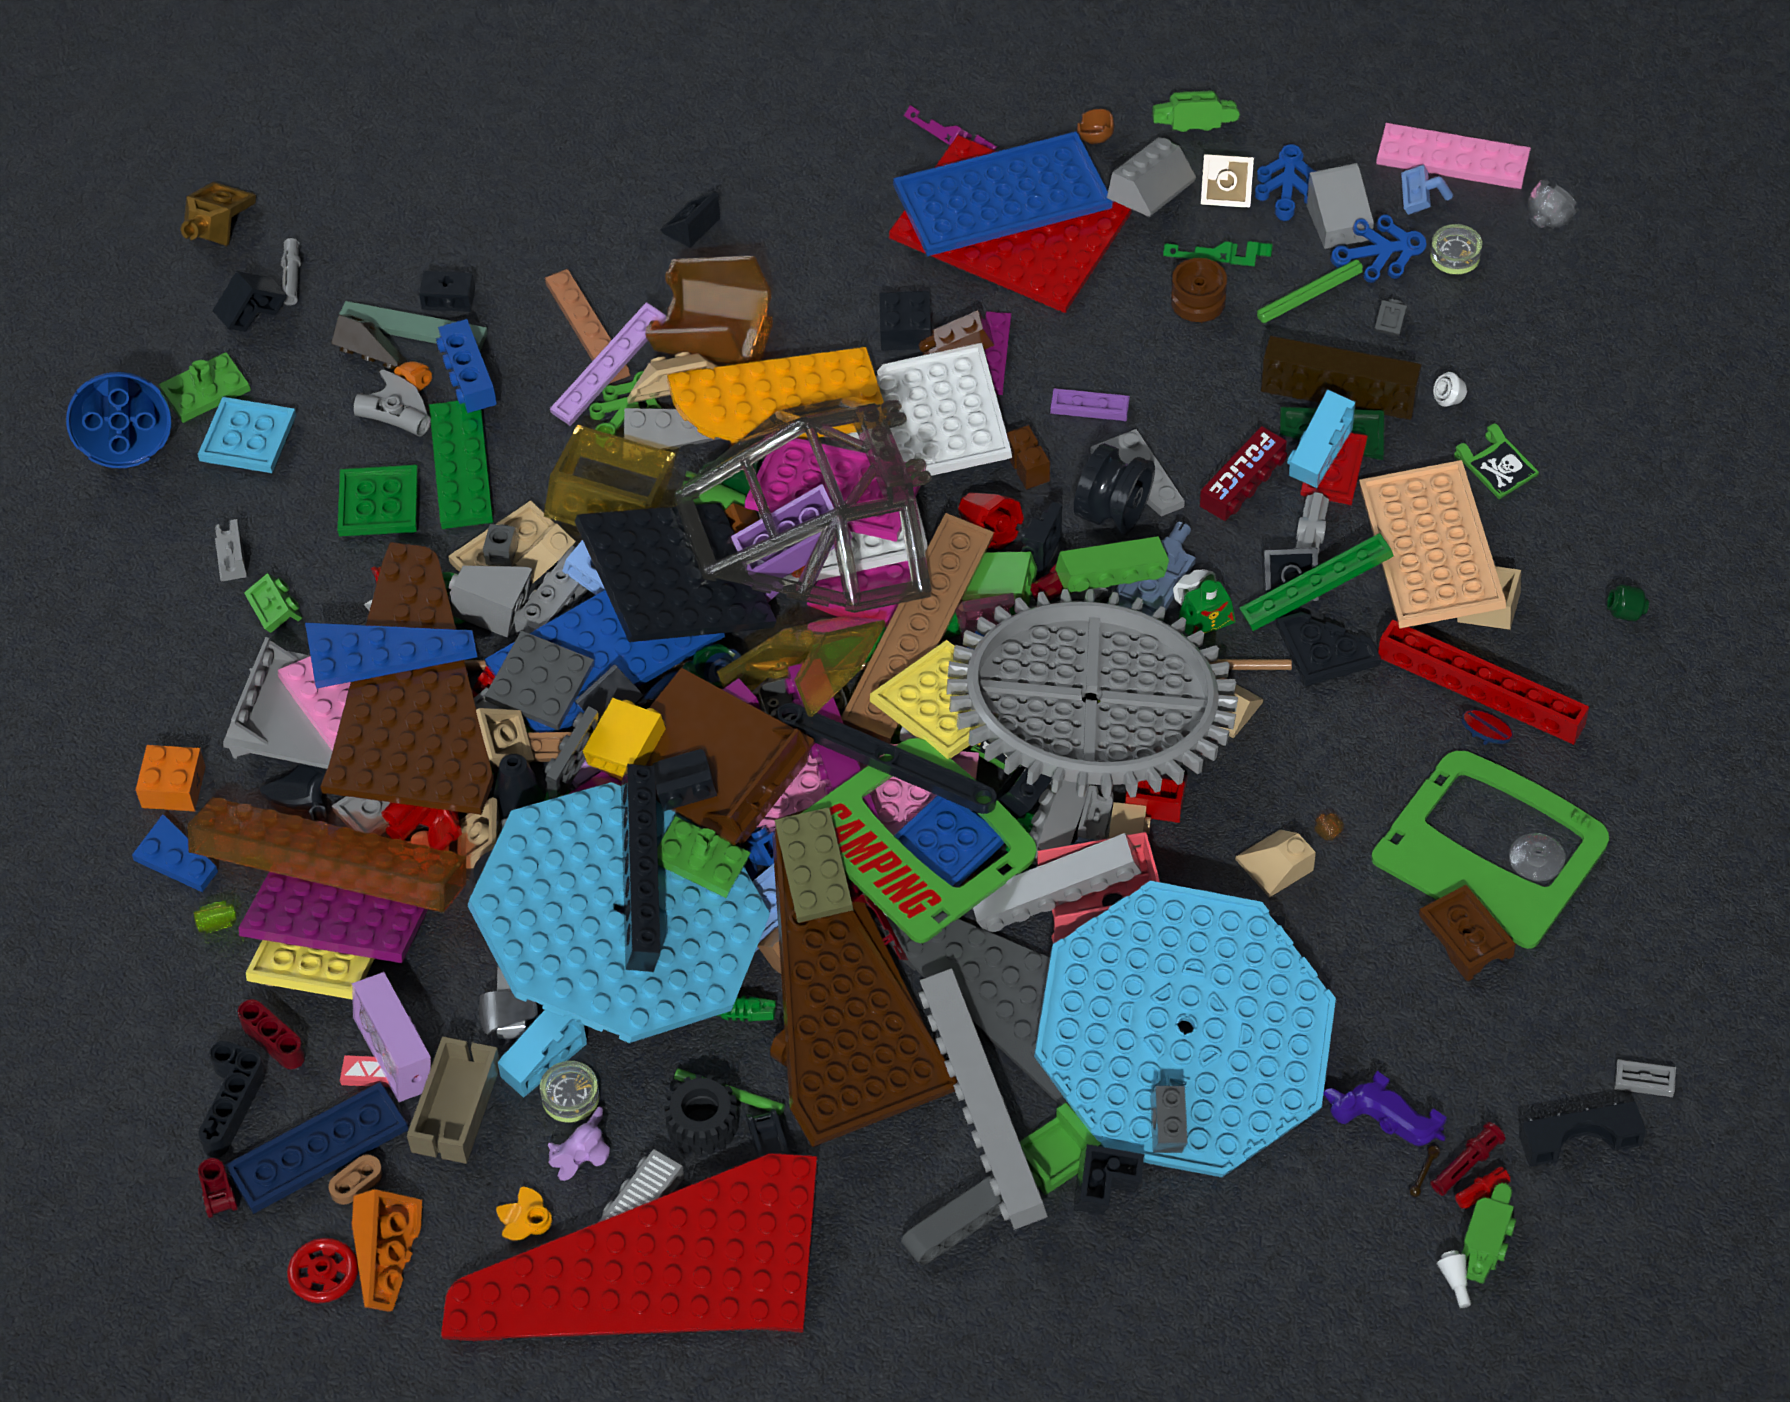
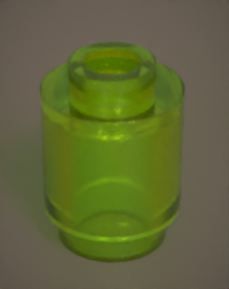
M226 900L200 906V910L193 911L199 933L204 931L211 933L233 927L232 921L237 920L233 904L228 905Z

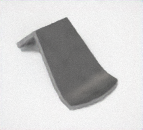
M494 991L480 995V1021L485 1034L489 1035L499 1028L538 1017L536 1002L529 999L525 1002L515 998L512 991Z

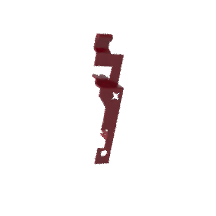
M846 877L848 888H854L858 896H851L852 903H867L876 912L884 930L889 931L890 934L883 938L881 942L886 941L884 945H887L894 941L896 946L894 945L893 947L899 959L908 960L884 912L866 895L862 894L861 890Z

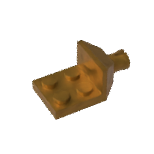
M215 182L186 196L185 220L181 225L182 235L186 239L190 237V240L199 237L225 246L229 245L231 217L254 205L256 194Z

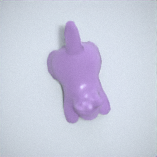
M598 1107L589 1121L578 1127L564 1143L560 1145L548 1143L550 1150L549 1164L551 1167L560 1168L558 1173L559 1180L565 1181L570 1179L585 1161H590L593 1165L600 1166L607 1160L610 1148L605 1144L602 1131L597 1126L602 1119V1107Z

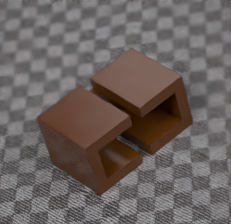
M1029 425L1007 432L1012 458L1009 460L1014 469H1017V474L1024 487L1029 489L1049 482L1050 461L1042 447L1038 446V440Z

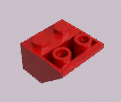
M1166 773L1160 775L1162 778L1160 792L1155 793L1147 780L1138 782L1136 797H1130L1128 792L1126 793V804L1146 806V817L1180 823L1188 775L1184 774L1183 783L1179 785Z

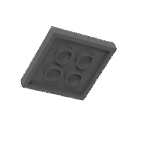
M521 630L486 692L485 700L507 710H521L522 716L559 730L595 665L594 659Z
M589 706L584 713L580 712L573 723L575 729L570 736L566 735L559 746L561 752L556 759L552 758L545 769V773H547L546 789L548 790L549 800L565 795L586 760L583 749L599 723L598 711Z

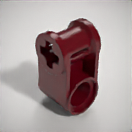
M216 1158L204 1160L199 1165L198 1175L208 1218H212L215 1213L229 1209L233 1211L238 1210L223 1163ZM212 1174H219L214 1179H208V1177Z

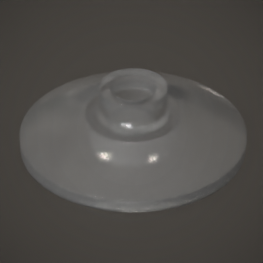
M1529 833L1514 841L1510 848L1509 861L1515 872L1523 878L1532 881H1547L1556 877L1562 871L1565 864V852L1554 838L1541 833Z

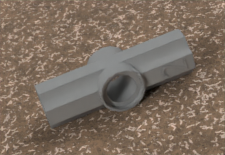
M1314 492L1312 495H1307L1303 517L1299 519L1296 536V548L1317 547L1318 555L1320 544H1323L1325 519L1329 505V499L1322 493Z

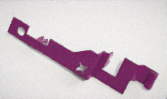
M909 106L904 114L905 117L949 145L952 144L957 135L964 138L967 137L968 139L972 137L971 134L956 125L943 127L932 119L927 124L917 117L920 111L912 106ZM913 112L916 113V116L914 118L911 117V114ZM948 134L950 137H952L950 138V141L946 139L948 137ZM979 135L974 139V142L990 149L996 150L997 148Z

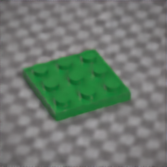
M417 465L340 469L339 536L417 532Z

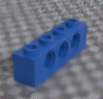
M465 319L438 327L440 337L436 338L437 346L440 353H445L442 357L446 370L451 369L452 371L449 372L452 386L458 387L455 392L459 404L464 403L467 413L497 405L494 387L468 320Z

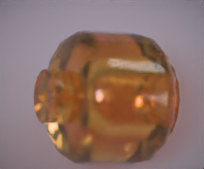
M1323 813L1315 820L1318 824L1314 827V831L1327 841L1333 840L1343 831L1344 823L1335 813H1329L1328 815Z

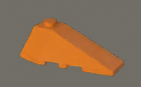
M376 1189L353 1197L352 1228L365 1307L387 1312L393 1311L403 1282L402 1273L405 1264L410 1262L412 1252H410L414 1238L418 1237L421 1230V1199Z

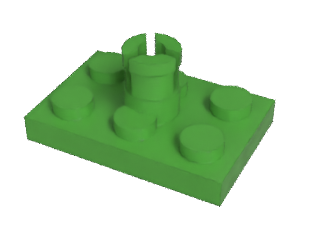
M227 352L209 361H194L189 370L159 384L160 391L182 423L219 406L222 397L234 399L251 391L249 383Z
M675 816L657 847L658 865L727 898L751 852L718 837V835H715L716 832L711 829H701Z

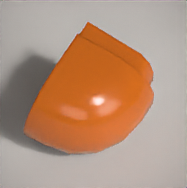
M406 362L394 370L395 375L413 384L418 392L429 385L432 379L429 367L419 362Z

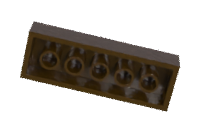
M1270 336L1263 360L1261 392L1321 403L1326 391L1329 390L1354 401L1356 410L1384 411V415L1412 420L1418 396L1422 364Z

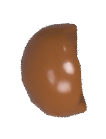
M1093 109L1085 112L1082 115L1081 124L1078 123L1077 125L1079 137L1084 142L1091 144L1106 142L1114 133V119L1111 112L1105 109Z

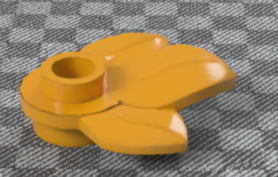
M521 1187L518 1194V1203L496 1207L500 1221L507 1225L502 1232V1236L509 1240H522L530 1234H542L551 1227V1213L543 1207L542 1196L533 1189ZM536 1219L543 1220L542 1222L537 1224L533 1223V1221Z

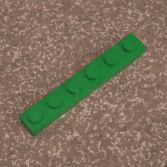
M1379 533L1239 609L1252 631H1255L1394 557L1393 552Z

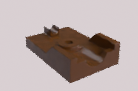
M1467 885L1456 889L1419 910V916L1444 945L1450 961L1466 981L1473 979V975L1481 972L1483 967L1490 961L1514 957L1516 944Z

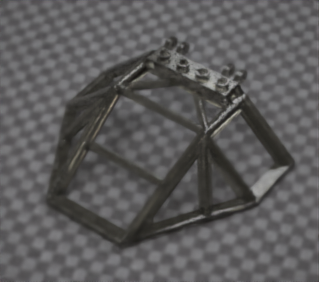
M850 396L778 410L675 491L674 501L703 579L716 581L718 578L752 586V590L770 594L771 591L787 594V598L827 607H829V604L845 607V611L853 613L931 597L932 589L913 487L929 483L932 476L929 471H922L927 466L923 458L910 459L906 463L902 459L890 428L905 424L907 420L905 413L900 412L902 408L900 401L888 400L882 405H876V403ZM853 423L860 439L832 427ZM806 433L835 508L779 533L752 464ZM817 433L867 455L870 466L845 501ZM743 470L769 538L716 561L693 499L699 498V495ZM876 477L884 498L857 503ZM899 511L911 581L860 592L847 522ZM820 533L798 582L747 570L748 564ZM833 544L843 592L814 586Z

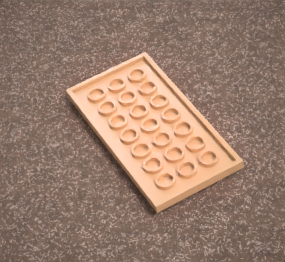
M1462 460L1359 480L1373 536L1380 533L1394 557L1381 564L1399 628L1506 608V600Z

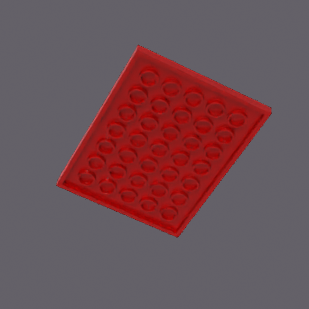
M957 135L935 168L998 151ZM1113 201L1111 209L931 256L1066 313L1131 215L1132 209ZM904 210L889 231V238L925 253Z

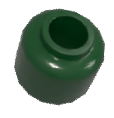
M1618 585L1608 595L1607 609L1610 610L1614 618L1637 621L1642 614H1646L1648 611L1649 600L1646 599L1645 592L1641 588Z

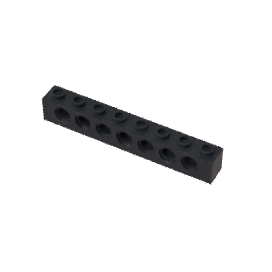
M627 764L621 782L625 970L654 972L660 956L655 766Z

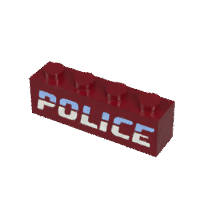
M1261 426L1201 489L1200 507L1223 521H1226L1232 514L1235 515L1240 510L1242 503L1255 494L1257 487L1270 478L1272 471L1285 462L1287 458V440Z

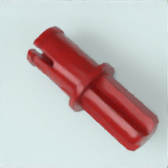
M1498 1167L1483 1178L1478 1177L1474 1179V1184L1456 1194L1455 1200L1460 1208H1468L1482 1198H1490L1496 1185L1502 1183L1507 1185L1510 1183V1176L1506 1170L1503 1171V1167Z

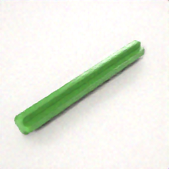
M1355 259L1266 305L1257 311L1258 319L1262 323H1266L1362 273V263Z

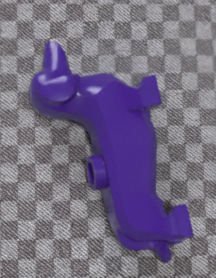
M1378 1071L1373 1076L1372 1083L1360 1084L1346 1095L1332 1088H1328L1323 1092L1325 1098L1332 1105V1116L1341 1124L1349 1123L1360 1114H1367L1380 1122V1127L1384 1132L1388 1134L1395 1133L1414 1146L1426 1145L1435 1138L1445 1141L1443 1125L1446 1123L1447 1117L1434 1108L1429 1114L1431 1118L1419 1115L1401 1095L1393 1090L1386 1089L1390 1079Z

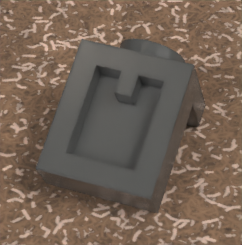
M1396 299L1382 300L1375 332L1400 337L1403 321L1407 314V306Z

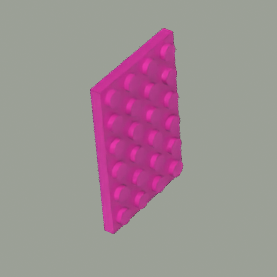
M776 434L745 499V508L771 514L823 484L834 498L849 531L897 542L925 477L926 466Z

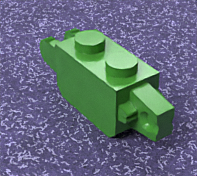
M1214 91L1175 92L1170 97V103L1153 105L1152 119L1154 123L1171 124L1173 130L1188 131L1189 129L1212 130L1213 128H1221V122L1238 120L1240 112L1235 102L1219 100L1218 95Z
M1506 1183L1496 1185L1491 1199L1482 1198L1477 1201L1464 1240L1465 1245L1462 1254L1466 1255V1262H1469L1467 1278L1479 1283H1484L1490 1270H1495L1498 1260L1504 1261L1509 1245L1504 1243L1506 1235L1512 1236L1517 1219L1511 1218L1514 1206L1509 1205L1512 1190Z

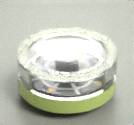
M1451 224L1441 227L1432 238L1430 256L1433 264L1438 269L1450 274H1464L1472 271L1480 261L1482 250L1481 237L1474 229L1465 225Z
M563 1061L550 1067L541 1079L540 1094L543 1107L552 1118L558 1121H580L588 1117L598 1105L599 1088L596 1075L590 1067L581 1062Z

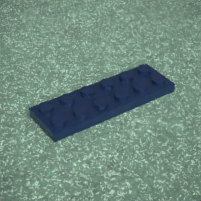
M379 1082L225 1166L254 1214L409 1129L383 1085Z

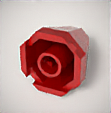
M969 493L961 499L958 507L962 520L994 532L989 548L993 547L1001 550L1016 539L1019 532L1015 530L1017 524L1021 525L1024 519L1020 502L1002 495Z

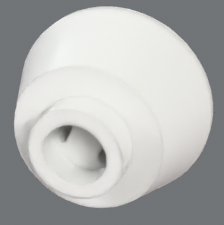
M1446 372L1436 380L1433 393L1437 403L1447 407L1462 402L1467 394L1465 382L1453 372Z

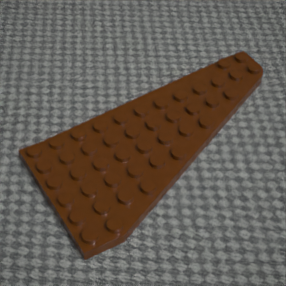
M390 542L381 565L366 626L456 630L438 556L432 549L425 546ZM464 660L351 682L329 766L321 783L322 793L482 815L494 780Z
M802 810V811H799V812H796V813H793V814H790V815H787V816H784V817H789V816L801 814V813L804 812L805 810ZM775 828L772 840L789 1104L791 1112L810 1144L814 1147L955 1092L953 1085L958 1083L955 1076L950 1078L944 1062L945 1059L931 1038L886 945H884V941L881 942L883 939L865 903L854 902L852 903V911L798 923L777 829ZM848 888L850 897H858L854 888Z

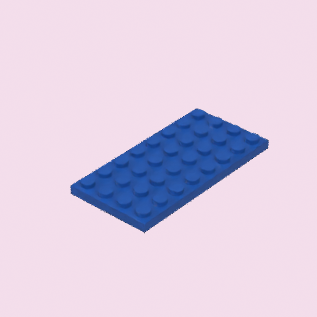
M1077 131L893 178V186L927 256L1111 209L1113 201L1107 198L1108 191Z
M606 590L529 633L594 659L595 665L576 699L614 664L638 688L693 656L702 648L710 646L725 637L724 633L629 642ZM514 643L485 659V663L494 677L497 675ZM574 701L559 730L526 717L525 720L534 733L562 732L573 726L577 715L580 712L584 713V711Z

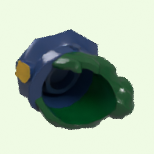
M715 644L704 647L696 652L693 661L686 662L683 669L720 689H724L738 678L746 685L748 666L739 652L723 645Z

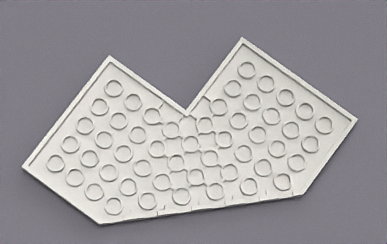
M982 343L883 364L877 370L878 375L876 379L890 419L889 428L818 437L815 441L816 443L926 466L925 477L1012 458L1011 448ZM916 498L897 542L850 531L852 539L813 560L809 567L800 575L793 577L789 574L778 582L785 588L922 558L928 545ZM758 511L760 519L766 516L765 512Z

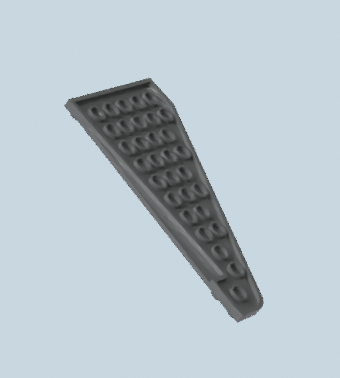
M940 912L933 919L939 923L948 915ZM959 919L951 922L940 933L925 943L913 941L892 920L889 921L908 960L903 961L912 970H917L924 978L952 969L973 1024L1060 1106L1067 1103L1071 1108L1034 1057L1050 958ZM883 926L878 928L882 939L890 934L888 930H884ZM891 941V942L888 944V946H889V947L895 952V954L897 955V953H896V951H895V949H894V947H893L894 945L896 946V944H895L894 941ZM1181 1021L1177 1024L1179 1030L1184 1035L1193 1032V1026L1190 1022Z

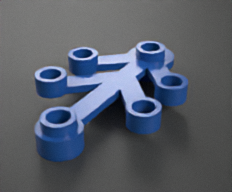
M1286 145L1280 151L1279 159L1257 170L1258 181L1265 184L1256 186V199L1260 201L1267 200L1271 191L1283 185L1281 199L1275 204V214L1282 221L1291 219L1295 213V203L1291 200L1292 187L1294 186L1304 195V202L1307 204L1309 176L1311 172H1316L1303 161V153L1298 146ZM1285 167V171L1283 173L1271 179L1272 173ZM1295 168L1306 176V183L1294 173Z
M1382 215L1377 221V228L1382 232L1387 231L1399 240L1390 242L1370 229L1366 220L1358 219L1353 225V232L1358 236L1365 237L1375 245L1352 249L1346 246H1338L1333 250L1330 259L1332 264L1339 268L1348 264L1351 259L1378 255L1372 266L1367 267L1364 272V279L1369 283H1373L1380 276V270L1392 252L1402 251L1398 260L1391 263L1388 268V275L1391 278L1397 279L1404 272V266L1410 257L1420 255L1425 250L1426 239L1417 231L1405 232L1393 224L1390 216ZM1381 221H1387L1389 226L1384 227L1381 224ZM1357 225H1363L1365 227V230H1358ZM1410 240H1416L1418 242V246H1413L1410 243ZM1338 252H1344L1346 258L1339 257ZM1392 267H1397L1400 273H1394ZM1368 271H1373L1376 277H1370Z

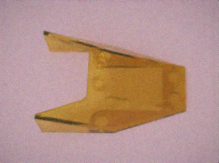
M841 616L786 628L718 670L717 673L723 688L739 678L753 692L766 678L784 677L788 675V667L798 665L805 659L794 681L807 715L813 717L861 670L886 623L883 619ZM786 666L785 668L779 671H775L777 668Z

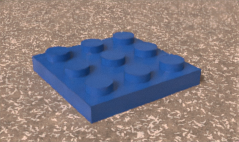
M938 795L894 835L923 864L955 888H958L1004 844V841L989 824L970 809Z

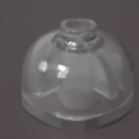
M1540 180L1528 197L1527 204L1529 213L1533 217L1532 221L1541 228H1544V226L1560 228L1566 225L1578 212V208H1574L1576 201L1558 185L1553 189L1547 186L1549 181Z

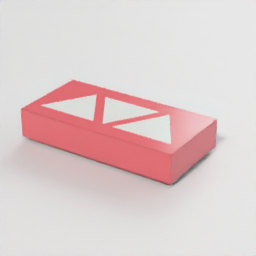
M344 1055L340 1077L341 1085L373 1086L381 1082L383 1087H390L375 1057ZM383 1057L396 1081V1070L391 1062V1058Z

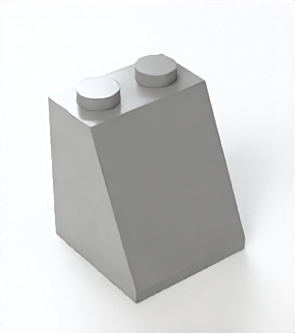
M1358 164L1310 173L1307 208L1324 249L1368 240L1353 232V225L1358 219L1366 220L1369 228L1372 230L1374 224ZM1357 225L1358 230H1365V227L1363 225Z
M463 566L458 575H453L449 584L451 591L448 599L452 615L508 638L514 625V616L517 610L523 607L528 597L532 569L529 567Z

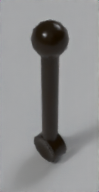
M1430 1146L1428 1148L1426 1163L1416 1184L1409 1190L1413 1197H1418L1421 1194L1420 1187L1433 1159L1439 1156L1440 1149L1437 1146Z

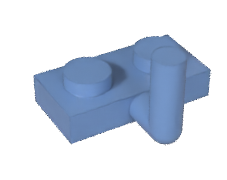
M1425 165L1401 173L1404 210L1408 215L1431 207L1429 191L1437 187L1445 200H1450L1453 197V193L1442 177L1428 178V170Z

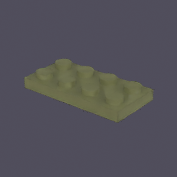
M829 807L774 820L798 923L852 911V901Z

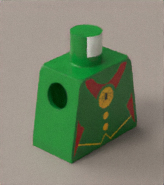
M1206 580L1201 584L1200 588L1185 594L1178 620L1182 617L1186 619L1185 633L1187 636L1200 630L1205 635L1235 623L1231 598L1219 581Z

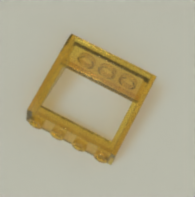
M577 425L550 474L544 517L576 526L574 521L577 514L659 508L672 475L676 453ZM581 456L657 478L649 496L646 497L577 477L573 473Z

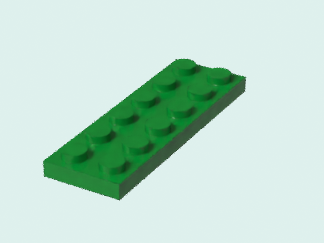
M458 401L429 404L441 529L493 523L482 410L467 413L464 403L459 404Z

